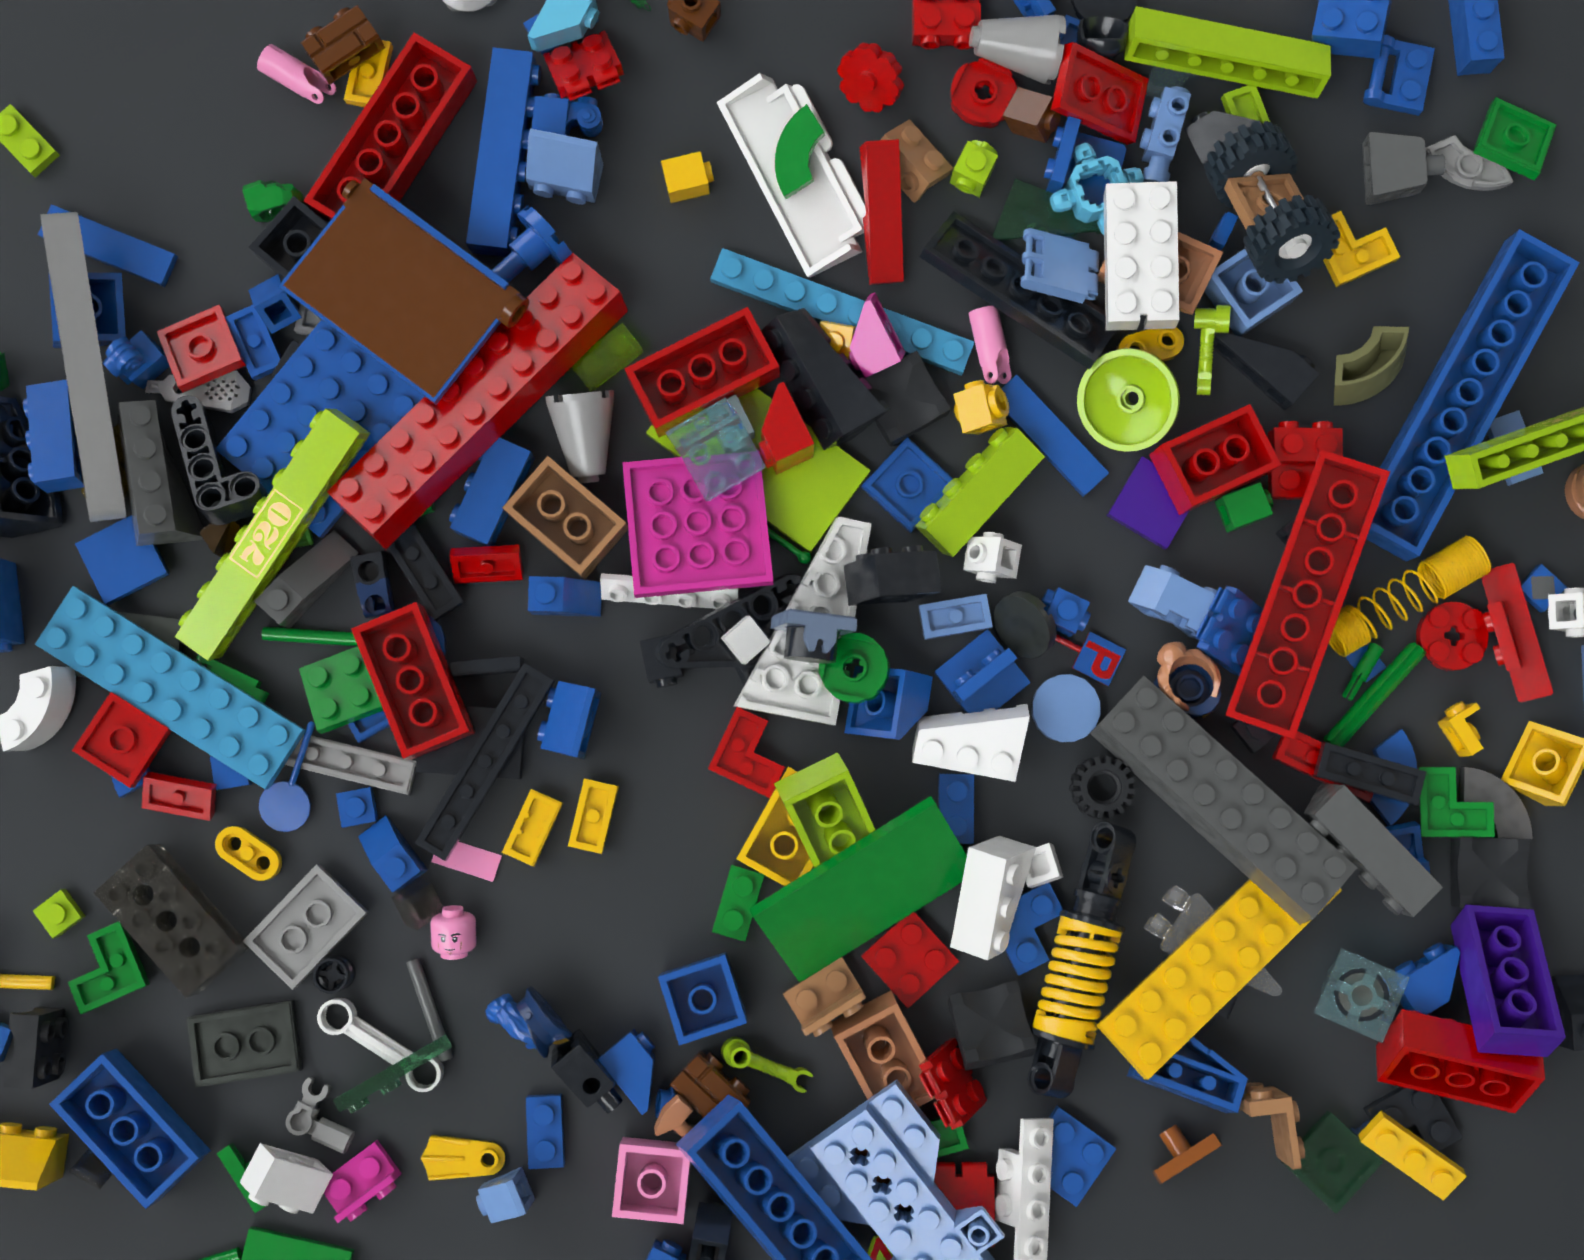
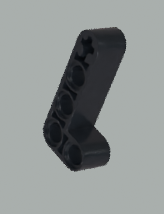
M186 395L178 398L172 405L171 414L197 507L205 518L214 525H224L255 515L253 509L262 497L268 496L264 486L252 472L245 471L227 476L222 455L216 449L219 444L212 419L195 396ZM204 443L202 446L196 448L197 445ZM212 472L209 476L203 478L206 473ZM254 490L252 494L244 496L248 491ZM220 501L218 505L210 507L214 502Z

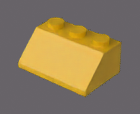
M0 1123V1187L37 1191L62 1178L64 1175L69 1134L57 1133V1128L49 1126L35 1127V1131L23 1130L22 1124Z

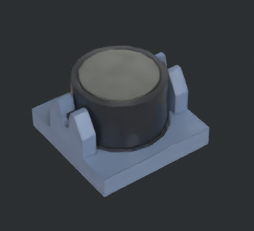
M788 609L772 616L770 629L786 631L785 659L832 664L836 663L838 637L855 632L857 619L851 616Z

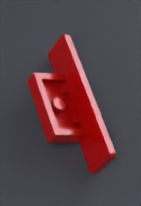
M1509 563L1491 568L1490 573L1481 577L1489 603L1487 605L1489 612L1483 613L1488 632L1495 631L1499 645L1493 646L1498 666L1505 665L1506 670L1509 671L1519 702L1550 696L1553 694V688L1514 563Z

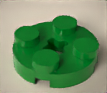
M849 633L840 636L841 638L838 639L836 663H819V674L825 688L835 698L846 703L858 704L875 699L880 691L884 689L889 678L890 664L886 651L873 638L865 634ZM854 659H859V665L864 667L863 672L857 673L855 678H851L850 672L845 670L846 664H852Z

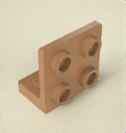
M842 957L783 992L785 999L801 1023L804 1035L807 1036L813 1033L815 1037L829 1030L833 1026L832 1020L843 1013L845 1018L859 1011L863 1008L861 1001L866 999L862 988Z

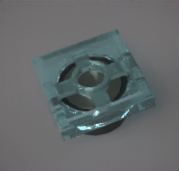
M1340 948L1334 965L1332 964L1329 968L1327 979L1322 984L1321 996L1314 1013L1383 1043L1410 977Z

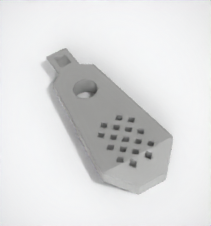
M232 371L182 394L176 393L178 387L173 375H168L163 381L147 380L145 393L162 394L164 400L169 402H175L178 398L186 395L195 396L200 400L205 409L234 413L250 405L252 394L251 387L238 371Z

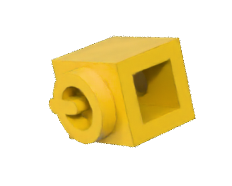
M978 380L965 384V390L953 394L955 399L954 413L961 424L962 433L979 435L1008 425L1006 416L1009 414V402L999 385L985 384L984 380Z

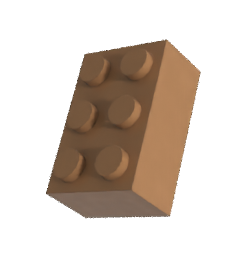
M549 456L543 460L502 507L509 516L584 580L628 531V525L622 518Z

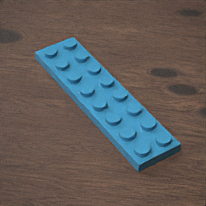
M72 586L35 643L36 646L109 692L117 694L168 727L171 731L266 790L270 789L306 731L301 726L75 586Z

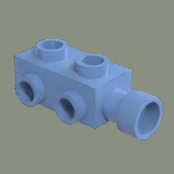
M1165 86L1160 97L1154 96L1148 113V117L1153 118L1151 128L1144 129L1139 148L1144 149L1141 161L1149 163V166L1144 168L1143 182H1169L1170 173L1168 169L1180 139L1181 129L1191 97L1190 92L1183 87L1174 86L1169 88Z

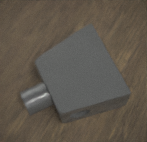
M1369 132L1362 143L1366 205L1417 195L1427 185V176L1444 174V155H1426L1425 140L1422 137Z

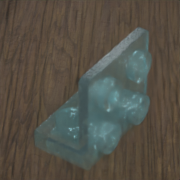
M726 398L665 432L706 501L715 498L765 468L738 413Z

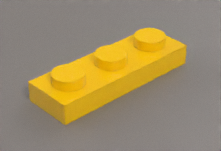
M1382 1110L1358 1134L1361 1143L1443 1201L1467 1177L1462 1167Z

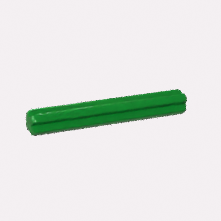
M1415 642L1409 643L1324 737V742L1343 747L1426 654L1424 649Z

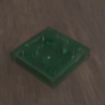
M1328 1110L1302 1138L1305 1158L1301 1159V1169H1292L1281 1161L1290 1172L1335 1214L1342 1209L1383 1163L1376 1154L1361 1143L1360 1139Z

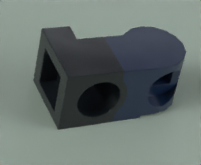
M379 551L350 557L357 594L360 598L365 618L379 617L395 611L387 552Z

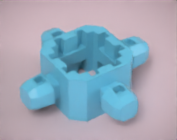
M1083 143L1074 148L1073 157L1076 166L1068 178L1064 189L1055 192L1050 197V204L1055 212L1068 211L1072 208L1075 218L1084 223L1099 220L1097 225L1104 235V202L1096 206V203L1090 205L1089 200L1085 201V194L1082 186L1078 183L1079 180H1084L1097 174L1098 177L1103 175L1105 180L1109 179V184L1140 183L1144 181V177L1140 168L1132 167L1122 171L1119 161L1108 155L1095 159L1097 156L1093 147L1089 143Z

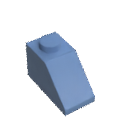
M522 1167L484 1182L478 1189L479 1195L476 1196L481 1214L483 1216L488 1215L491 1223L526 1214L535 1200Z

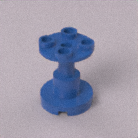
M528 205L517 214L526 230L508 245L512 252L492 269L494 273L508 283L526 267L533 271L549 255L558 264H561L572 254L564 241L558 244L560 241L554 234L556 231L535 209L529 208Z

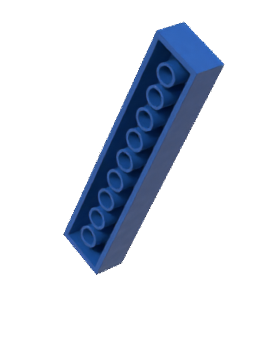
M1520 229L1504 241L1380 466L1381 469L1390 471L1366 538L1368 541L1404 561L1420 556L1456 490L1452 487L1445 455L1482 443L1580 262Z

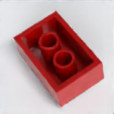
M1251 404L1161 444L1149 454L1179 516L1253 482L1281 466Z

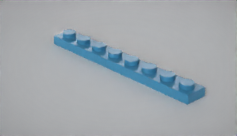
M724 248L720 252L710 278L711 283L789 312L805 308L814 320L819 323L821 321H829L857 327L865 303L864 300ZM883 308L905 350L904 355L908 356L917 351L923 362L962 376L974 341Z

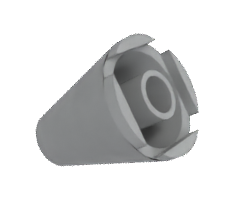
M1043 15L980 20L978 26H972L969 47H974V54L1042 84L1050 85V80H1055L1062 61L1064 45L1060 44L1059 33L1066 34V19L1062 15Z
M614 390L605 391L606 398H602V391L558 395L559 402H554V396H545L546 405L570 475L578 477L579 483L598 482L599 475L606 473Z

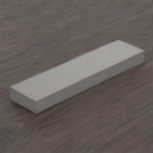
M311 735L301 769L410 795L416 774L417 761ZM303 737L285 765L294 767Z

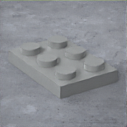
M316 864L243 942L293 990L305 980L315 967L327 957L369 911L320 864Z

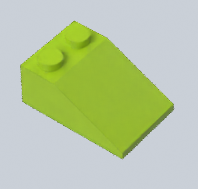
M838 753L774 783L814 868L875 831L849 770Z

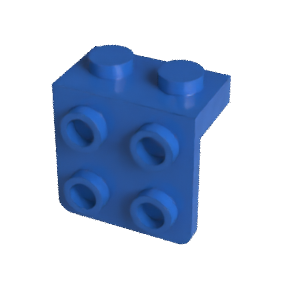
M1068 116L1064 127L1057 126L1052 146L1057 147L1054 159H1048L1043 178L1049 179L1045 193L1053 195L1055 192L1064 189L1068 178L1076 166L1073 152L1077 145L1089 143L1096 153L1097 157L1095 159L1108 155L1119 161L1121 169L1126 154V147L1117 142L1078 132L1081 119ZM1095 174L1090 178L1079 180L1078 183L1082 186L1085 194L1084 200H1089L1090 205L1096 203V206L1101 205L1104 202L1105 186L1110 183L1109 179L1105 180L1103 175L1098 177Z

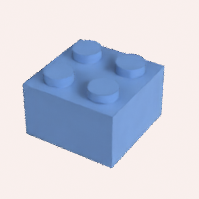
M1243 249L1216 267L1204 292L1215 307L1216 305H1231L1229 327L1235 335L1241 337L1292 303L1303 290L1297 281L1290 282L1288 278L1285 279L1283 284H1277L1275 279L1271 283L1265 281L1264 277L1261 278L1258 275L1246 250Z

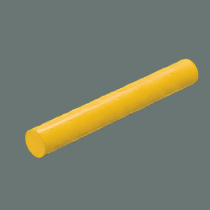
M0 974V988L54 990L55 976Z

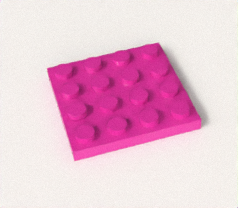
M759 450L622 462L635 598L773 585Z

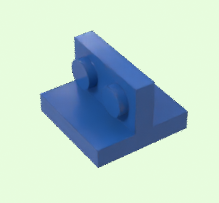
M988 629L933 672L965 713L982 712L984 709L989 708L997 710L1031 683L1014 662L1017 659L1016 655L1010 648L1004 650Z

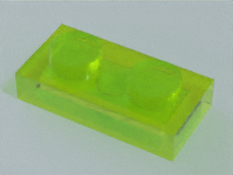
M622 323L595 343L571 368L587 389L592 392L644 353V350Z

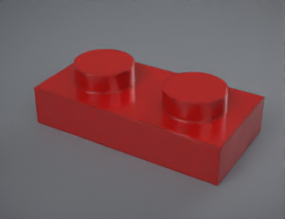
M520 545L451 548L449 557L454 584L523 580L524 571Z
M148 772L143 777L142 808L210 821L215 814L217 784Z

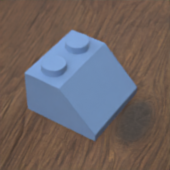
M530 128L526 165V181L529 189L533 190L534 194L545 198H552L553 195L566 197L567 201L583 205L586 201L595 203L604 166L598 142Z

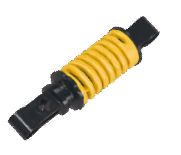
M1100 822L1093 827L1085 861L1081 867L1078 888H1075L1073 894L1076 896L1073 909L1060 910L1059 913L1061 916L1057 934L1060 935L1055 936L1054 942L1063 948L1055 947L1051 951L1052 957L1060 961L1052 960L1048 962V969L1057 974L1049 973L1045 975L1044 981L1052 985L1053 988L1043 987L1041 995L1049 998L1050 1001L1044 999L1038 1001L1037 1006L1039 1009L1036 1010L1033 1024L1030 1026L1032 1034L1038 1036L1039 1039L1027 1081L1030 1090L1037 1095L1061 1099L1068 1097L1074 1089L1082 1050L1095 1049V1031L1098 1030V1027L1096 1026L1097 1023L1093 1020L1099 1019L1102 1015L1098 1007L1105 1003V998L1100 993L1108 991L1109 986L1104 980L1110 979L1112 972L1107 967L1115 964V958L1106 952L1115 953L1118 951L1119 946L1117 943H1120L1122 933L1125 932V927L1115 921V916L1117 915V909L1122 908L1123 901L1121 898L1128 880L1132 855L1136 848V837L1130 829L1109 822ZM1091 870H1097V874L1092 873ZM1115 875L1117 879H1112L1111 876Z

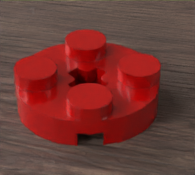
M979 58L976 62L962 65L954 75L950 88L953 112L963 121L973 126L996 127L1001 121L1005 120L1002 115L1017 90V85L1012 78L1013 74L1010 69L984 58ZM985 85L989 87V94L992 97L983 100L978 98L975 89H982Z
M1446 602L1433 607L1419 621L1416 630V642L1426 652L1425 656L1436 668L1447 671L1465 669L1481 661L1489 639L1482 612L1460 602ZM1451 627L1455 628L1456 632L1460 634V640L1456 641L1455 646L1451 645V641L1444 637L1446 632L1451 631Z

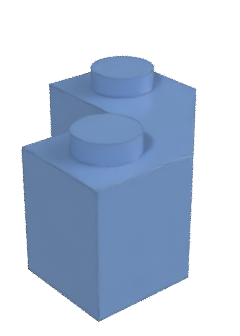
M1145 565L1128 602L1143 614L1172 623L1187 636L1195 638L1205 615L1211 618L1213 614L1209 607L1217 590L1210 587L1202 588L1180 577V573L1171 567L1161 565L1158 569Z

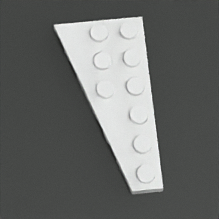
M844 517L835 518L786 610L796 609L855 617L857 606H848L844 565L856 561V555L866 554L871 523ZM775 629L770 638V643L762 652L734 707L827 725H836L840 700L835 698L825 688L819 674V663L785 659L786 631Z

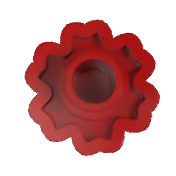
M860 43L854 50H849L841 58L840 65L837 68L839 76L843 78L839 85L840 90L845 94L850 103L859 102L861 109L865 112L873 111L879 113L886 105H893L899 99L904 88L903 81L898 77L902 72V66L897 62L893 53L882 51L881 47L876 43Z

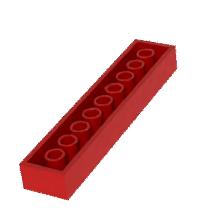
M574 253L564 260L526 297L529 299V306L516 325L508 328L500 323L437 405L428 398L423 397L327 491L332 499L384 549H387L499 437L628 312L621 292Z

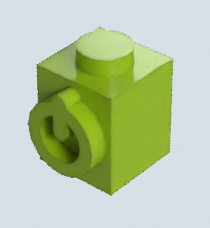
M967 141L953 169L950 184L964 193L973 194L980 198L994 170L998 158L997 151L985 141Z

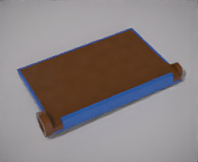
M365 178L361 183L352 180L346 185L342 196L347 201L279 284V287L437 405L500 323L511 328L519 322L529 306V299L378 186Z

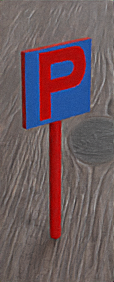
M1092 632L1088 633L1082 647L1059 635H1056L1055 639L1056 642L1079 653L1072 669L1106 686L1110 685L1126 649Z

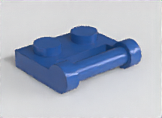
M1385 35L1380 59H1374L1369 88L1364 91L1363 103L1369 106L1419 116L1424 107L1435 48L1398 41L1392 36ZM1390 54L1396 56L1389 94H1386L1382 91Z

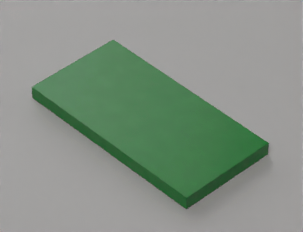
M930 796L749 908V910L799 983L962 883L967 855Z

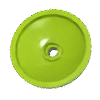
M1134 348L1118 349L1099 357L1091 369H1087L1084 373L1077 394L1079 416L1088 433L1102 445L1124 452L1142 450L1160 441L1175 423L1180 405L1178 384L1169 367L1157 356ZM1130 392H1135L1138 395L1139 400L1136 404L1129 401L1128 396Z

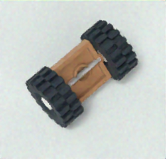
M1254 121L1249 128L1245 124L1238 126V132L1234 134L1230 130L1224 135L1226 140L1223 142L1218 140L1213 145L1216 151H1209L1207 155L1209 162H1205L1204 165L1205 174L1222 204L1225 203L1229 208L1234 207L1248 234L1243 239L1244 248L1258 275L1261 278L1264 277L1265 281L1270 283L1275 279L1277 284H1283L1286 278L1290 282L1297 281V277L1301 274L1304 277L1311 275L1310 270L1314 267L1320 269L1324 265L1322 261L1324 259L1330 260L1334 255L1331 249H1337L1339 246L1338 238H1340V232L1322 200L1319 198L1314 199L1312 195H1306L1303 198L1291 176L1296 174L1297 167L1295 164H1298V158L1285 133L1277 124L1273 126L1271 122L1265 121L1261 126L1259 121Z

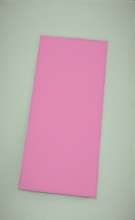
M458 842L447 861L433 855L431 862L493 882L502 855Z

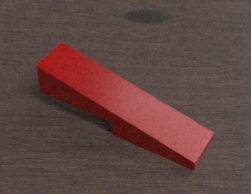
M899 139L866 141L859 149L866 209L863 225L869 285L904 282Z

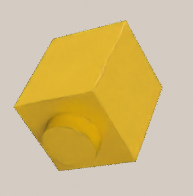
M701 151L661 161L671 203L710 194L709 182L714 181L710 162L703 163Z

